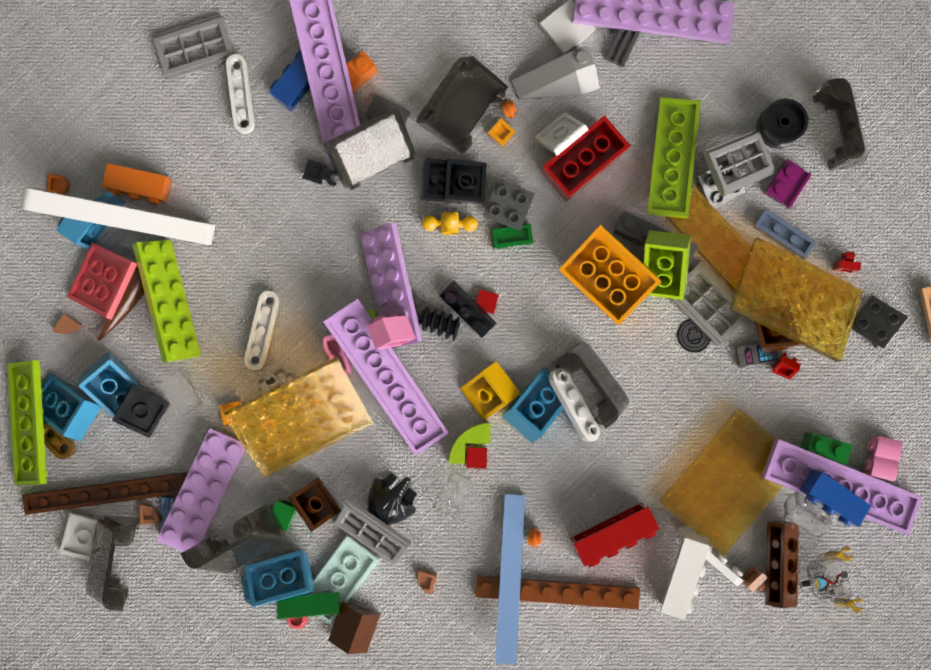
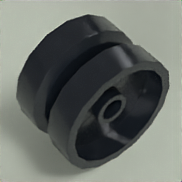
M783 98L773 102L760 114L756 129L758 133L760 132L765 145L770 148L781 149L788 147L804 135L808 128L809 118L802 104L794 99Z

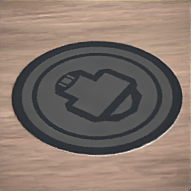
M691 319L684 321L677 332L679 344L689 352H700L711 341Z

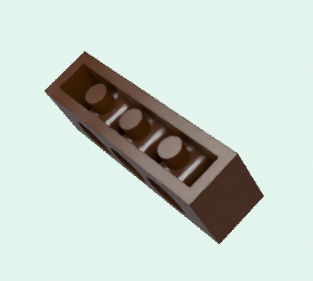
M788 521L767 522L765 605L783 609L797 606L799 523Z

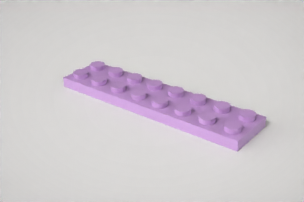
M289 0L326 158L366 150L332 0Z
M575 0L572 23L729 44L732 33L734 3L718 0Z
M359 298L323 320L414 455H417L449 434L448 429L393 348L375 349L367 328L368 325L374 323V320Z
M780 439L774 440L761 478L802 493L800 489L812 469L821 471L871 505L865 519L900 533L910 534L922 499L921 496Z

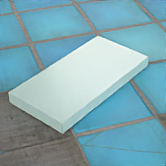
M347 534L314 578L313 591L303 595L339 592L340 605L342 601L347 603L380 558ZM337 614L318 617L331 626Z

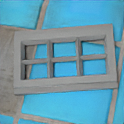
M221 14L152 35L167 81L226 63L227 58L234 54ZM218 27L221 37L205 42L203 31ZM198 33L201 43L186 48L183 38ZM179 40L181 50L166 54L163 44ZM222 41L225 51L210 55L207 45ZM203 47L206 57L190 62L187 52ZM183 53L186 63L170 68L168 58Z
M757 129L703 151L706 163L722 197L775 174V168L760 132L758 133ZM754 142L758 153L749 156L745 146ZM740 149L744 159L734 163L730 152ZM725 155L729 165L719 169L715 158ZM760 157L763 167L754 170L751 160ZM746 163L749 173L740 177L736 166ZM731 169L735 179L725 183L722 172Z
M702 261L687 275V284L699 296L692 303L685 297L683 300L671 299L716 346L722 343L752 313ZM697 274L709 284L702 293L691 282ZM712 289L724 300L717 308L705 297ZM701 299L713 310L707 318L694 307ZM726 304L739 315L732 322L720 312ZM716 314L728 325L721 333L709 322Z
M349 499L334 525L393 566L411 544L410 540L351 499Z

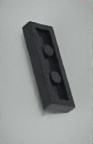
M455 281L451 282L439 295L481 338L497 324Z

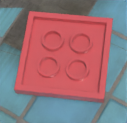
M92 242L67 298L112 320L137 263Z

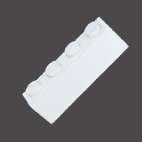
M685 530L661 601V613L685 620L687 613L691 614L694 604L691 601L692 597L698 594L700 587L698 580L699 577L704 576L706 570L704 562L706 558H710L712 546H710L708 537Z

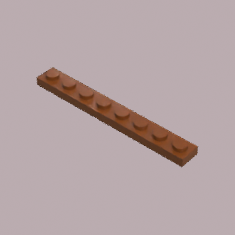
M477 575L475 597L499 599L500 577ZM521 579L520 601L639 610V587Z

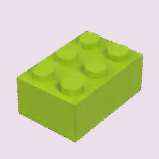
M649 230L645 242L644 265L662 282L648 296L683 300L687 286L691 235Z

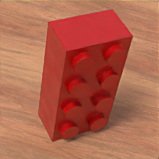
M604 115L570 146L542 166L541 173L567 202L625 154L631 145Z
M641 502L570 537V541L584 567H593L600 563V559L606 556L611 558L619 553L618 550L624 547L626 549L634 547L638 544L637 541L642 538L649 539L654 537L656 531L660 530L650 508Z

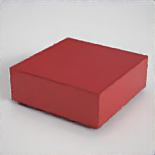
M479 290L476 303L486 313L494 314L499 295Z
M467 447L466 468L487 469V448Z

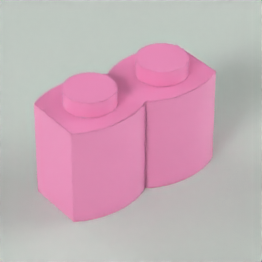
M333 335L324 337L323 347L329 356L328 364L333 376L340 377L352 373V363Z
M872 436L867 443L869 456L863 463L865 474L883 480L895 481L898 472V461L902 452V441L882 436Z

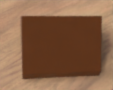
M790 306L752 310L762 351L770 354L799 345Z
M319 477L288 497L311 532L341 511Z
M342 601L340 614L336 616L328 641L347 654L367 653L381 613Z

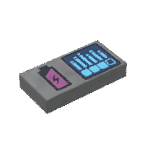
M760 344L735 348L739 368L775 362L780 358L778 351L769 354L761 350Z

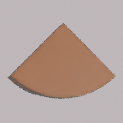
M63 314L52 331L59 334H70L78 331L82 325L67 314Z
M145 503L138 504L140 525L161 523L162 518L156 508Z
M417 569V580L420 587L426 593L432 595L437 574Z

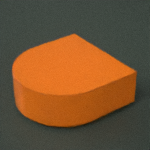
M48 174L46 191L66 194L69 191L70 183L67 178L61 175Z

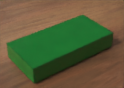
M531 223L523 224L520 231L508 226L491 229L493 249L533 244Z

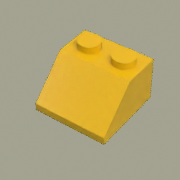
M497 361L460 388L483 420L492 416L521 394Z

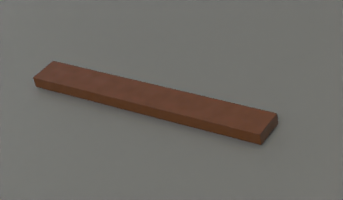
M186 472L23 494L25 515L174 495L179 493L186 478Z

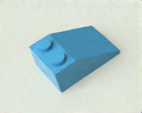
M107 192L94 199L95 201L123 206L126 202L111 192ZM62 217L56 231L74 244L89 249L91 243H96L108 226Z
M110 351L78 377V386L111 417L115 414L132 383L145 389L128 368Z
M543 368L502 415L507 422L531 443L543 436L563 409L549 382L550 372L546 368Z
M50 373L41 387L42 408L44 411L43 420L62 436L81 441L101 407L87 394Z

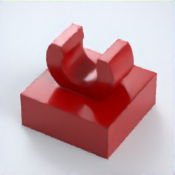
M846 251V253H842L840 261L834 262L833 271L854 273L860 271L861 263L853 262L855 252Z
M784 352L773 365L772 372L790 380L800 370L801 364L797 362L796 357L792 359L786 358L787 353Z

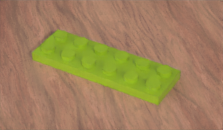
M660 97L647 215L688 219L701 104L699 100Z
M147 241L132 244L162 362L168 363L201 356L172 241Z
M40 360L8 363L14 485L46 484L47 470Z

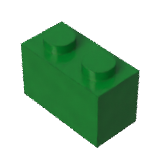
M804 432L800 448L834 462L847 465L852 445Z

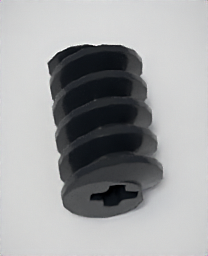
M428 305L422 310L418 320L419 326L422 324L423 331L430 327V333L433 334L437 329V336L440 337L445 332V339L453 335V342L461 325L460 317L453 321L452 314L445 318V311L437 315V309L434 308L432 312H429Z

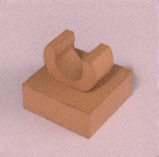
M753 565L743 575L744 581L742 583L752 592L758 589L762 593L766 590V585L763 582L767 577Z

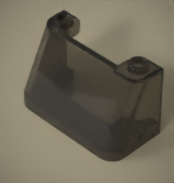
M474 56L461 57L452 65L418 115L416 122L459 152L467 151L473 143L470 133L489 105L496 101L500 102L505 97V91L509 86Z
M844 78L828 80L812 96L814 104H823L826 111L836 109L844 145L843 147L836 148L835 156L827 161L829 171L864 163L869 157V150L854 89Z
M394 108L322 144L343 188L349 187L350 190L361 186L360 181L400 161H403L405 164L415 159L413 155L416 154L398 108Z
M580 342L552 361L556 369L561 368L566 373H574L582 369L602 396L603 400L596 404L598 411L597 416L594 418L599 427L608 428L627 408L629 399L626 393L588 343Z
M267 503L234 523L233 533L237 539L236 542L229 545L226 539L216 541L212 535L180 555L190 568L227 574L282 543L285 533L270 505Z
M104 515L100 517L95 526L86 592L91 598L109 610L123 611L128 598L129 589H124L121 586L120 578L110 577L115 546H128L133 542L136 530L139 529V518Z

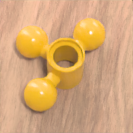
M442 212L441 220H437L432 215H427L422 219V227L426 231H433L436 227H441V234L445 235L459 234V227H463L465 231L472 232L478 226L475 217L466 216L463 220H459V213Z

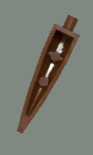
M138 265L112 320L107 319L97 338L98 340H101L111 332L135 307L145 293Z

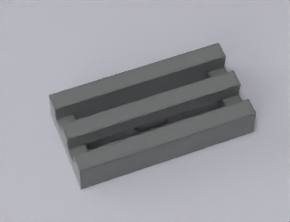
M620 29L605 60L623 68L641 31L625 30L627 31L626 36L615 58L611 56L624 29ZM632 33L634 37L623 60L620 61L618 59Z

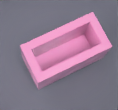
M393 314L388 317L381 315L374 318V323L367 326L375 349L397 347L415 339L407 315L398 316V314Z

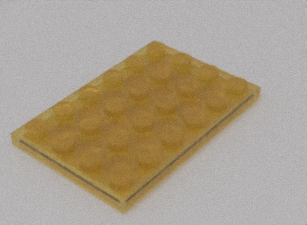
M757 237L753 240L729 309L835 362L842 361L863 290Z
M338 357L224 412V417L263 477L374 424Z
M737 409L662 497L660 502L698 535L708 537L710 545L725 556L783 487L761 478L775 438L742 410Z

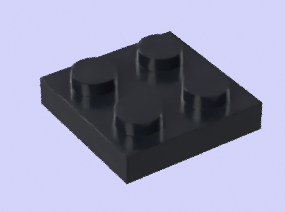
M132 383L113 415L112 421L150 438L168 408L170 401Z

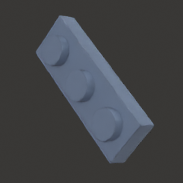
M767 209L763 210L753 225L754 228L803 260L806 259L816 244V241Z

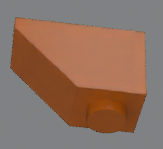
M363 50L346 64L353 93L378 73L376 65Z

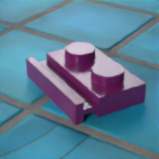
M786 159L764 194L789 209L812 174L807 173L803 168Z

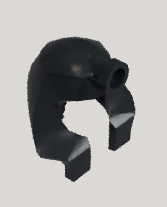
M392 473L383 480L375 478L368 495V512L388 526L403 521L414 514L416 508L413 506V501L417 494L410 488L407 490L411 480L410 477L403 478L397 485L395 484L399 479Z

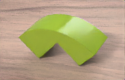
M491 423L477 424L465 430L452 446L449 464H465L466 443L490 444Z

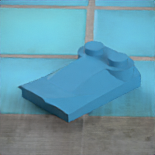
M305 550L244 566L245 573L241 578L245 602L250 603L251 607L313 591V577Z

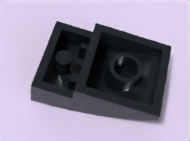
M426 158L423 162L421 200L449 203H484L487 163L449 158L447 160Z

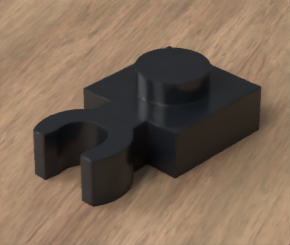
M308 159L302 179L322 185V181L325 180L330 186H336L337 183L332 182L330 176H339L340 173L335 170L328 172L326 171L327 165Z

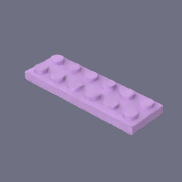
M388 223L360 233L378 317L381 315L388 317L393 314H398V316L407 315L415 335V339L392 348L396 349L422 342L396 223Z
M209 428L156 541L195 556L246 449L247 443Z

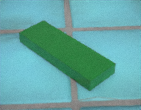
M339 592L294 596L277 601L278 620L340 614Z

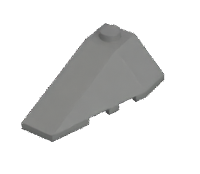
M587 45L511 80L519 100L542 99L543 97H578L600 89L595 63Z

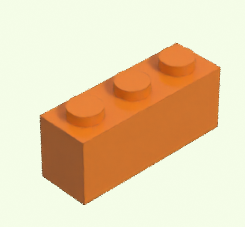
M107 163L101 187L116 196H120V193L127 194V198L140 200L141 197L147 199L149 203L159 205V202H167L172 180L164 175Z

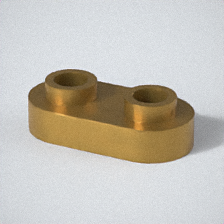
M49 424L43 425L45 430V446L59 459L71 457L76 449L74 442L70 438L62 436ZM51 430L54 431L53 437L49 434ZM64 445L68 447L67 452L63 450Z

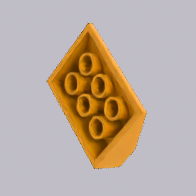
M602 225L588 237L559 269L565 277L618 326L662 282Z

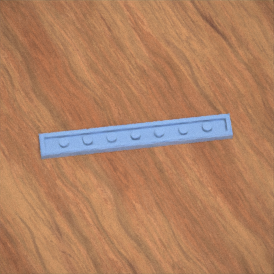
M504 494L495 663L516 665L525 495Z

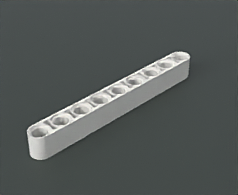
M24 187L20 206L24 210L212 245L215 229L214 224L29 187Z

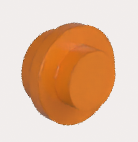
M505 99L501 107L506 117H516L515 112L518 110L514 101Z
M538 527L528 531V545H532L533 548H537L538 544L542 543V532H539Z

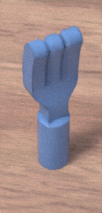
M162 496L160 512L163 518L160 531L175 501L174 497Z

